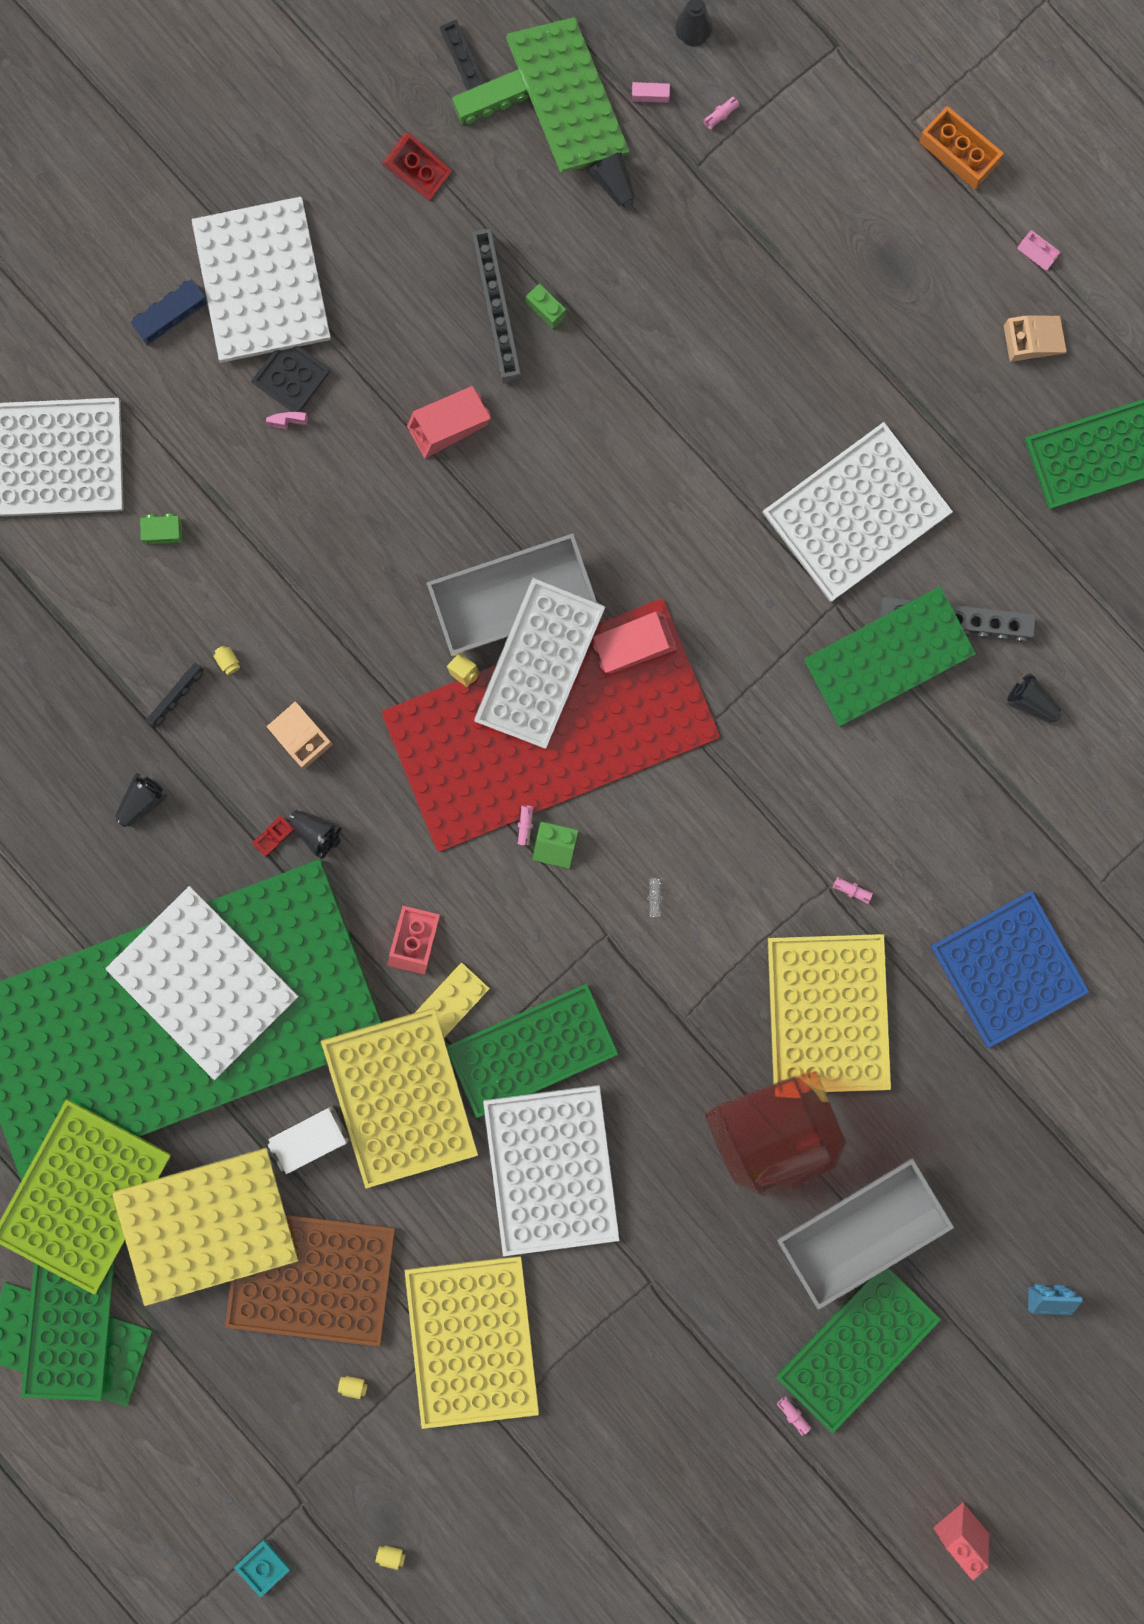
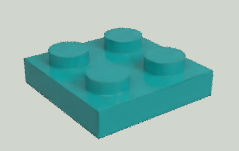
M265 1539L234 1567L260 1598L291 1569Z

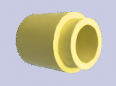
M221 646L215 650L216 654L213 657L223 672L231 675L240 669L239 661L230 647Z
M346 1376V1378L341 1377L338 1393H342V1396L361 1399V1396L366 1395L368 1384H364V1379Z
M386 1545L384 1547L379 1546L375 1562L380 1563V1566L398 1570L399 1566L403 1567L405 1554H402V1549Z

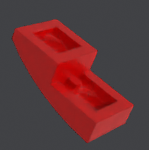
M280 815L252 842V845L266 858L293 831V828Z

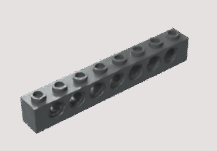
M491 228L472 232L502 383L521 381Z
M883 597L880 600L879 618L912 600ZM951 605L955 615L961 621L960 624L966 636H970L971 633L978 634L980 638H989V636H997L998 640L1015 638L1017 642H1027V640L1034 637L1036 614ZM971 619H977L979 621V627H974L971 623ZM990 621H996L998 629H993L990 626ZM1009 624H1016L1017 631H1012L1009 628Z

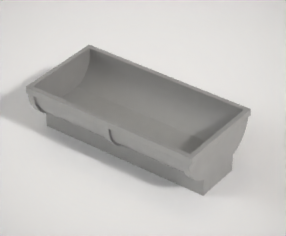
M572 533L427 582L451 656L507 638L533 577L597 603L574 534Z
M911 1158L784 1236L779 1237L777 1242L819 1310L954 1227L916 1163Z

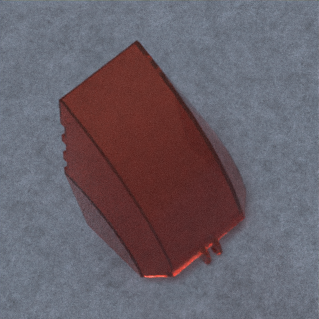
M817 1071L790 1077L718 1105L704 1114L719 1152L734 1182L760 1196H766L789 1186L795 1189L797 1188V1183L803 1182L804 1185L808 1184V1179L836 1169L847 1144Z

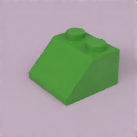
M540 822L532 860L570 869L578 830Z

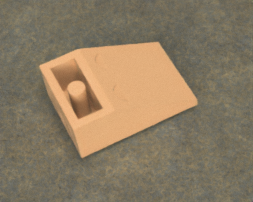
M1021 316L1008 318L1004 324L1010 362L1066 353L1060 316Z
M296 702L267 726L303 769H306L333 745Z

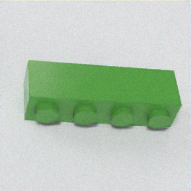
M518 69L452 97V102L461 125L471 124L480 117H488L499 109H507L513 103L524 102L530 96Z

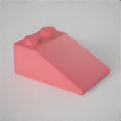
M402 906L387 966L425 975L440 915Z

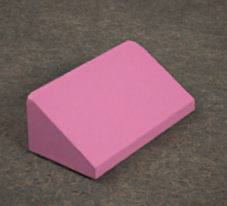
M632 82V102L669 103L670 84Z
M1032 230L1017 248L1045 270L1049 269L1061 253Z

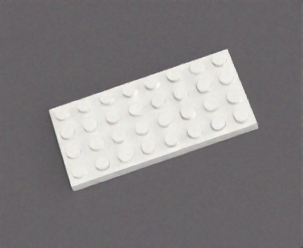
M533 577L474 721L546 749L605 606Z

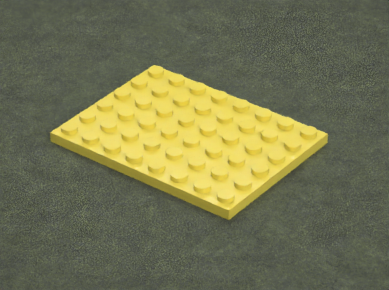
M884 934L768 938L774 1094L891 1090Z
M435 1007L321 1040L365 1188L478 1156Z
M267 1148L113 1191L112 1193L144 1306L298 1261Z
M521 1256L405 1269L422 1429L539 1415Z

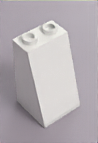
M331 1106L268 1139L270 1142L268 1147L272 1154H276L279 1169L288 1174L346 1144L351 1139L334 1106Z

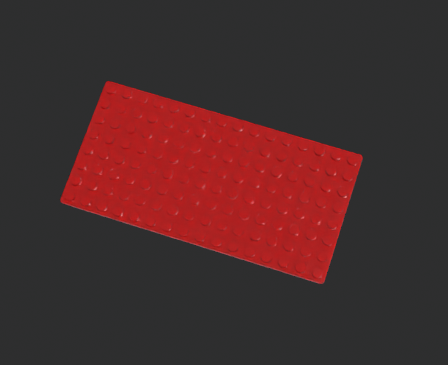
M658 599L597 625L546 749L474 721L496 665L480 671L476 681L470 683L468 687L459 681H455L382 712L437 851L446 850L521 818L522 805L525 807L526 805L533 806V814L719 738V732L663 599ZM653 612L665 614L677 647L676 651L611 674L601 669L599 653L595 652L592 644L594 636Z

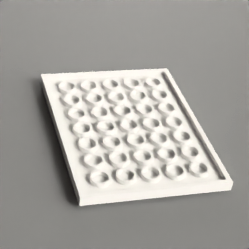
M302 196L192 219L220 363L270 353L275 350H285L295 346L299 347L331 340Z
M119 398L0 403V516L124 511L121 400Z
M883 422L763 510L762 513L824 595L832 602L949 516L953 511Z
M191 886L175 899L106 968L123 988L214 1080L299 997Z
M595 1085L483 1100L503 1256L619 1241L600 1086Z

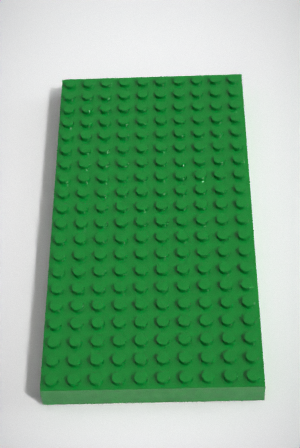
M318 859L207 902L299 996L216 1080L106 970L149 925L0 981V1123L21 1181L66 1099L139 1137L326 1065L328 1063L321 1040L383 1023L323 860Z

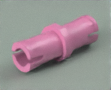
M731 97L722 106H717L715 111L704 119V124L706 126L709 125L708 128L712 129L721 120H726L727 116L739 107L738 101H734L735 98Z
M521 806L520 822H518V827L520 828L517 844L530 845V834L533 828V806Z
M840 877L836 878L832 887L848 894V897L857 898L866 904L869 903L873 894L858 887V884L849 883Z
M787 1396L780 1399L777 1406L787 1416L788 1422L792 1423L801 1435L808 1433L811 1426L801 1416V1411L792 1405Z

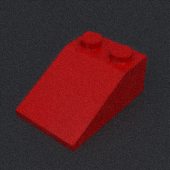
M410 132L404 133L381 163L394 176L429 201L452 171Z

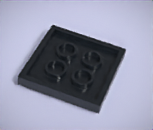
M294 346L290 349L275 350L251 380V383L289 411L301 412L331 370L300 347Z

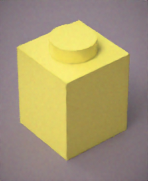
M461 653L447 665L450 675L466 687L478 678L479 671L476 664Z

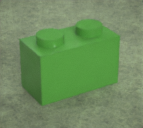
M540 284L526 296V304L552 329L566 317V309Z
M168 513L165 514V517L149 514L146 515V518H140L141 541L144 544L183 542L182 520L176 514Z

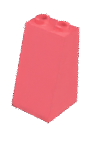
M471 386L413 411L407 427L424 458H428L484 428L491 418L489 410L486 407L484 408L481 402L480 394Z
M653 612L593 637L594 642L592 643L595 652L599 653L601 669L609 674L677 650L665 614Z
M961 1503L934 1527V1530L946 1549L969 1577L974 1580L988 1568L989 1533L968 1507Z

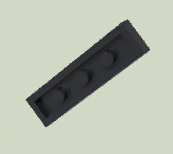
M457 19L440 26L442 36L467 91L485 84Z
M194 662L145 721L153 727L160 726L166 719L165 715L177 707V701L181 696L184 697L189 693L192 683L200 680L204 669Z

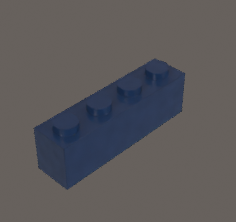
M191 279L190 281L183 282L174 292L167 293L161 301L151 304L144 313L135 315L130 323L145 344L149 345L208 304V301Z

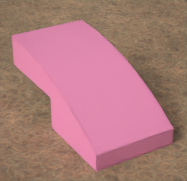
M285 412L267 417L266 422L269 427L287 429L289 422L307 425L308 416L306 413Z

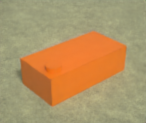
M948 106L924 129L919 141L920 144L975 190L1000 164L1004 154Z

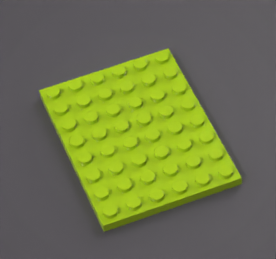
M66 1099L0 1220V1245L95 1295L125 1241L112 1195L113 1191L159 1179L172 1154Z

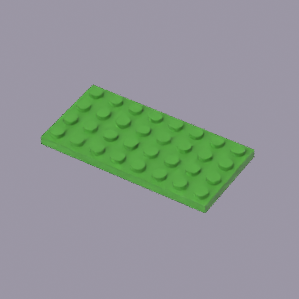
M573 17L507 34V42L560 173L601 163L602 160L617 152H622L623 156H627L630 151L576 18Z

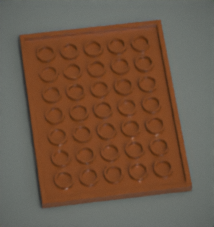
M286 1214L298 1261L235 1279L230 1283L225 1328L380 1347L395 1227Z

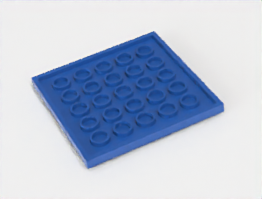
M1032 890L930 946L987 1048L994 1046L1089 993Z

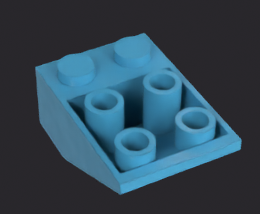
M1035 1284V1287H1029L1028 1310L1032 1314L1072 1315L1082 1303V1297L1077 1295L1075 1291H1071V1288H1066V1285L1055 1284L1054 1287H1047L1046 1284Z

